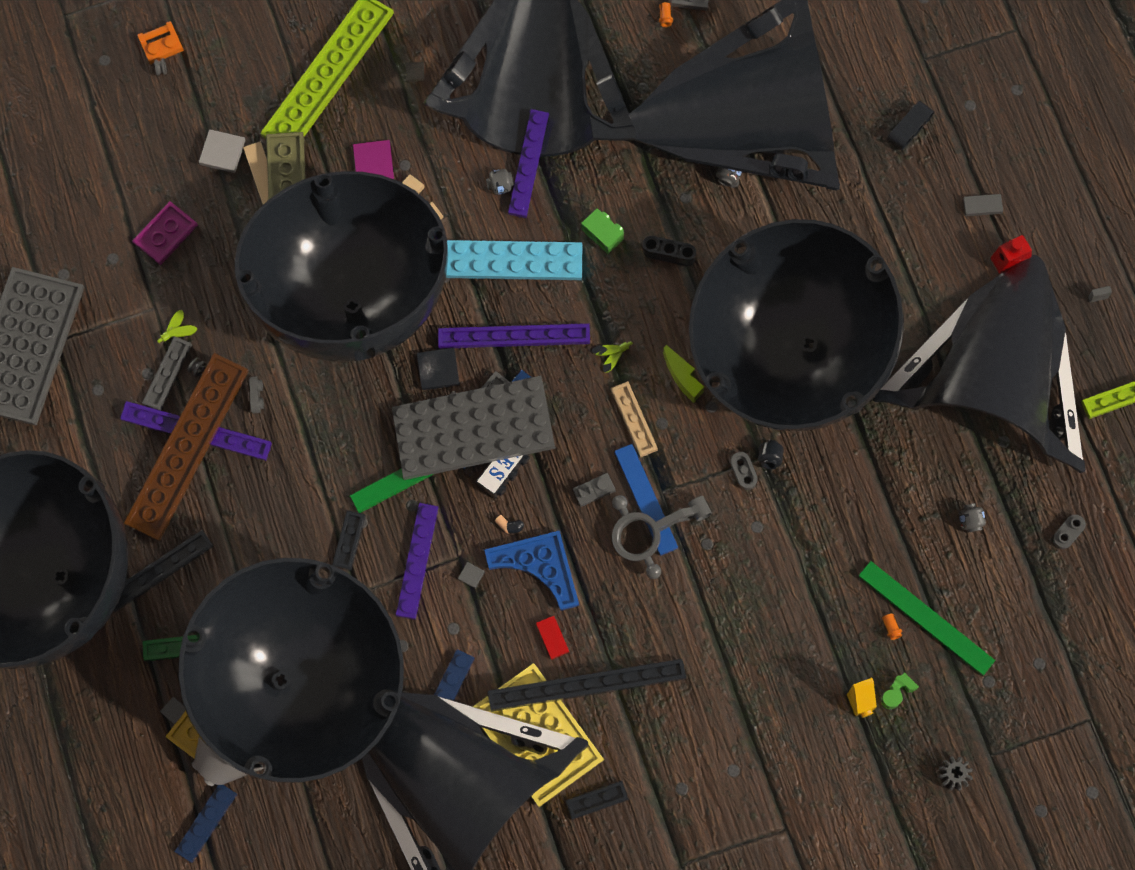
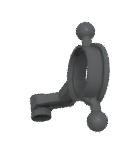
M617 495L613 498L612 505L616 510L620 511L622 518L614 526L612 542L615 550L623 558L631 561L644 560L647 566L646 575L650 579H657L661 575V568L659 565L654 564L651 556L660 544V532L678 522L689 521L693 518L696 521H701L712 515V512L704 496H700L691 500L688 503V508L680 509L655 522L647 514L640 512L629 513L626 508L628 504L627 499L622 495ZM633 521L646 522L653 530L654 538L652 545L648 550L640 554L627 552L621 543L623 529Z

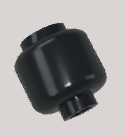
M768 440L759 446L758 462L763 468L772 470L782 464L783 446L775 440Z

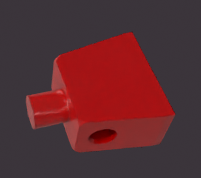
M1021 235L1000 245L990 259L999 274H1001L1013 265L1031 258L1032 249L1025 237Z

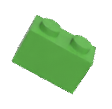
M598 208L581 223V230L607 254L624 240L623 228L617 223L614 224L610 220L609 215L604 211L601 212Z

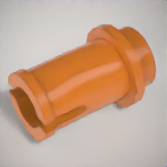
M667 2L662 3V5L659 4V23L662 27H669L673 22L671 5Z
M894 614L882 617L888 631L887 637H890L891 640L900 638L902 636V629H899Z

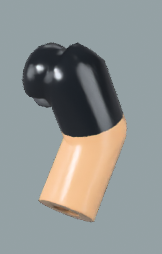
M502 515L498 516L495 520V523L507 534L519 533L524 528V523L521 520L508 522Z

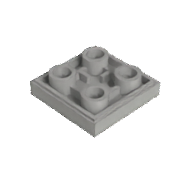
M209 129L199 164L235 173L244 147L245 137Z

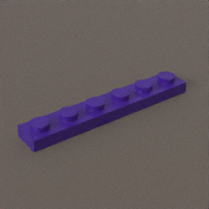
M531 109L508 215L527 218L549 117L548 112Z
M419 503L396 612L397 617L416 620L439 509L438 506Z

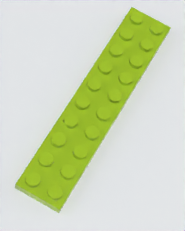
M358 0L261 131V136L266 139V134L303 132L305 136L393 16L394 11L377 0Z

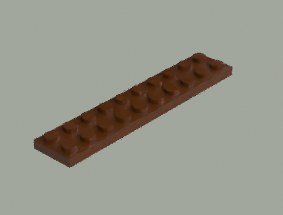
M216 353L212 355L124 524L160 541L249 372L248 369Z

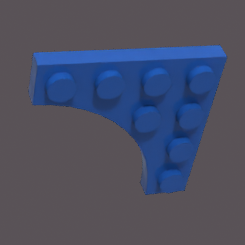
M560 530L484 550L489 570L512 568L527 572L538 578L549 588L559 605L560 611L579 606Z

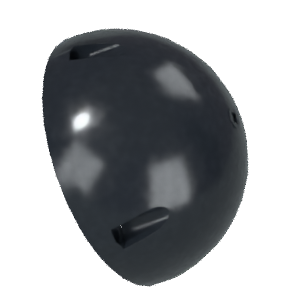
M340 171L320 174L301 180L283 189L270 198L253 215L244 228L237 246L235 258L236 280L242 298L255 320L274 339L297 353L331 362L365 360L399 346L411 337L428 319L439 300L446 280L448 265L447 237L441 219L430 203L417 191L400 181L367 172Z
M791 219L773 222L754 229L736 239L717 256L705 272L696 290L690 312L689 336L691 352L697 370L708 389L722 404L738 416L756 425L775 430L806 431L820 429L838 423L852 414L860 412L862 407L872 400L887 382L897 362L903 340L904 315L902 299L894 276L884 259L870 244L853 232L835 224L818 220ZM740 247H746L743 253H737ZM878 263L882 264V267L875 271L876 265ZM812 343L814 347L810 349L808 344ZM713 382H720L717 387H712Z
M25 450L6 453L0 456V668L21 669L37 667L61 659L82 647L108 621L119 602L125 586L128 570V544L119 511L102 482L96 480L87 470L63 456L46 451Z
M280 558L262 561L245 567L224 579L205 597L194 612L183 635L179 654L178 680L182 702L188 718L201 740L216 756L233 768L250 775L254 779L278 783H301L322 779L346 769L363 758L379 742L391 724L403 689L404 660L400 639L391 617L380 600L363 583L349 573L330 564L311 559ZM321 569L325 570L328 573V578H321L318 571ZM195 633L198 641L195 643L190 642L187 637L188 634ZM282 677V681L285 683L279 686L278 681L275 679ZM385 697L392 699V707H387L384 704ZM255 764H259L264 769L263 774L255 773Z

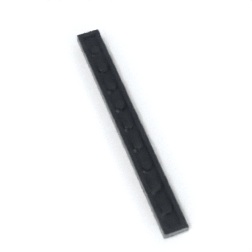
M683 659L489 690L487 693L490 710L493 712L685 680L686 673Z

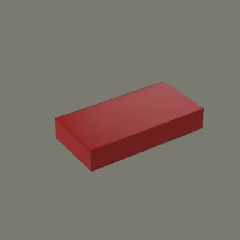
M555 616L536 623L551 660L569 653Z

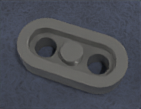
M253 376L249 379L250 404L252 414L261 413V409H264V400L260 398V391H263V381L259 380L258 376Z
M744 452L735 453L731 459V467L737 482L742 489L751 490L756 486L758 478L750 457ZM742 461L744 465L739 466L737 465V462ZM749 478L751 482L745 483L744 479Z
M1079 515L1069 516L1053 535V544L1058 549L1069 548L1085 529V520ZM1073 521L1078 522L1079 526L1075 527ZM1061 536H1066L1067 541H1063Z

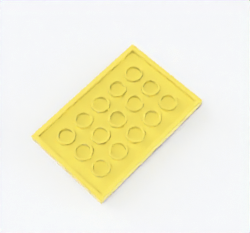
M533 663L498 689L547 680ZM488 696L473 706L474 708L491 712ZM561 700L491 712L588 741V747L569 764L559 777L545 784L531 796L538 807L604 761ZM483 728L492 741L524 759L535 761L558 751L548 748L545 754L533 753L514 746L511 742V736Z

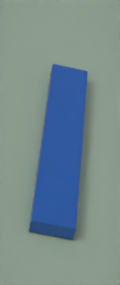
M633 444L616 450L614 453L640 512L647 514L655 522L664 518L665 516ZM646 523V525H647V527H648V530H649V532H650V534H651V536H652V539H653V538H654L653 530H652L651 526H650L648 523ZM670 527L661 531L660 544L657 548L660 556L678 549Z

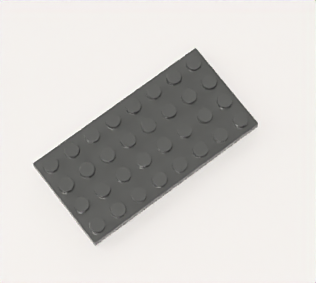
M12 267L0 299V417L37 425L83 294L84 285Z
M542 376L392 407L404 480L555 449Z

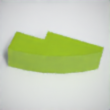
M666 345L663 354L670 374L682 392L694 403L704 392V386L693 377L695 368Z

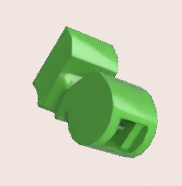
M906 673L897 676L890 690L886 691L881 698L883 707L894 709L902 702L903 697L900 688H904L909 693L916 691L919 686Z

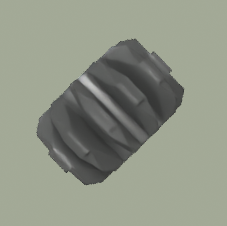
M952 756L949 758V762L947 760L942 762L945 767L940 766L938 769L944 773L938 776L939 779L945 778L942 785L946 786L949 783V790L951 791L955 786L958 791L962 790V786L968 787L967 781L973 779L972 776L968 775L973 769H966L969 762L966 761L962 764V757H958L957 761H955V758ZM955 769L957 770V774L960 775L956 778H954V774L951 773Z

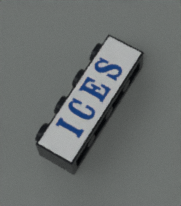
M530 454L490 462L477 479V487L494 499L498 495L501 497L507 489L506 485L508 482L514 481L517 477L518 469L521 465L524 467L528 463Z

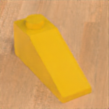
M873 678L853 684L847 693L856 717L861 715L864 718L872 715V711L876 708Z

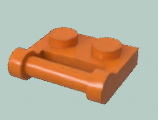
M171 21L145 34H137L150 64H153L155 59L160 61L161 58L165 59L184 51ZM167 32H170L171 34L149 44H147L146 42L149 39H152Z

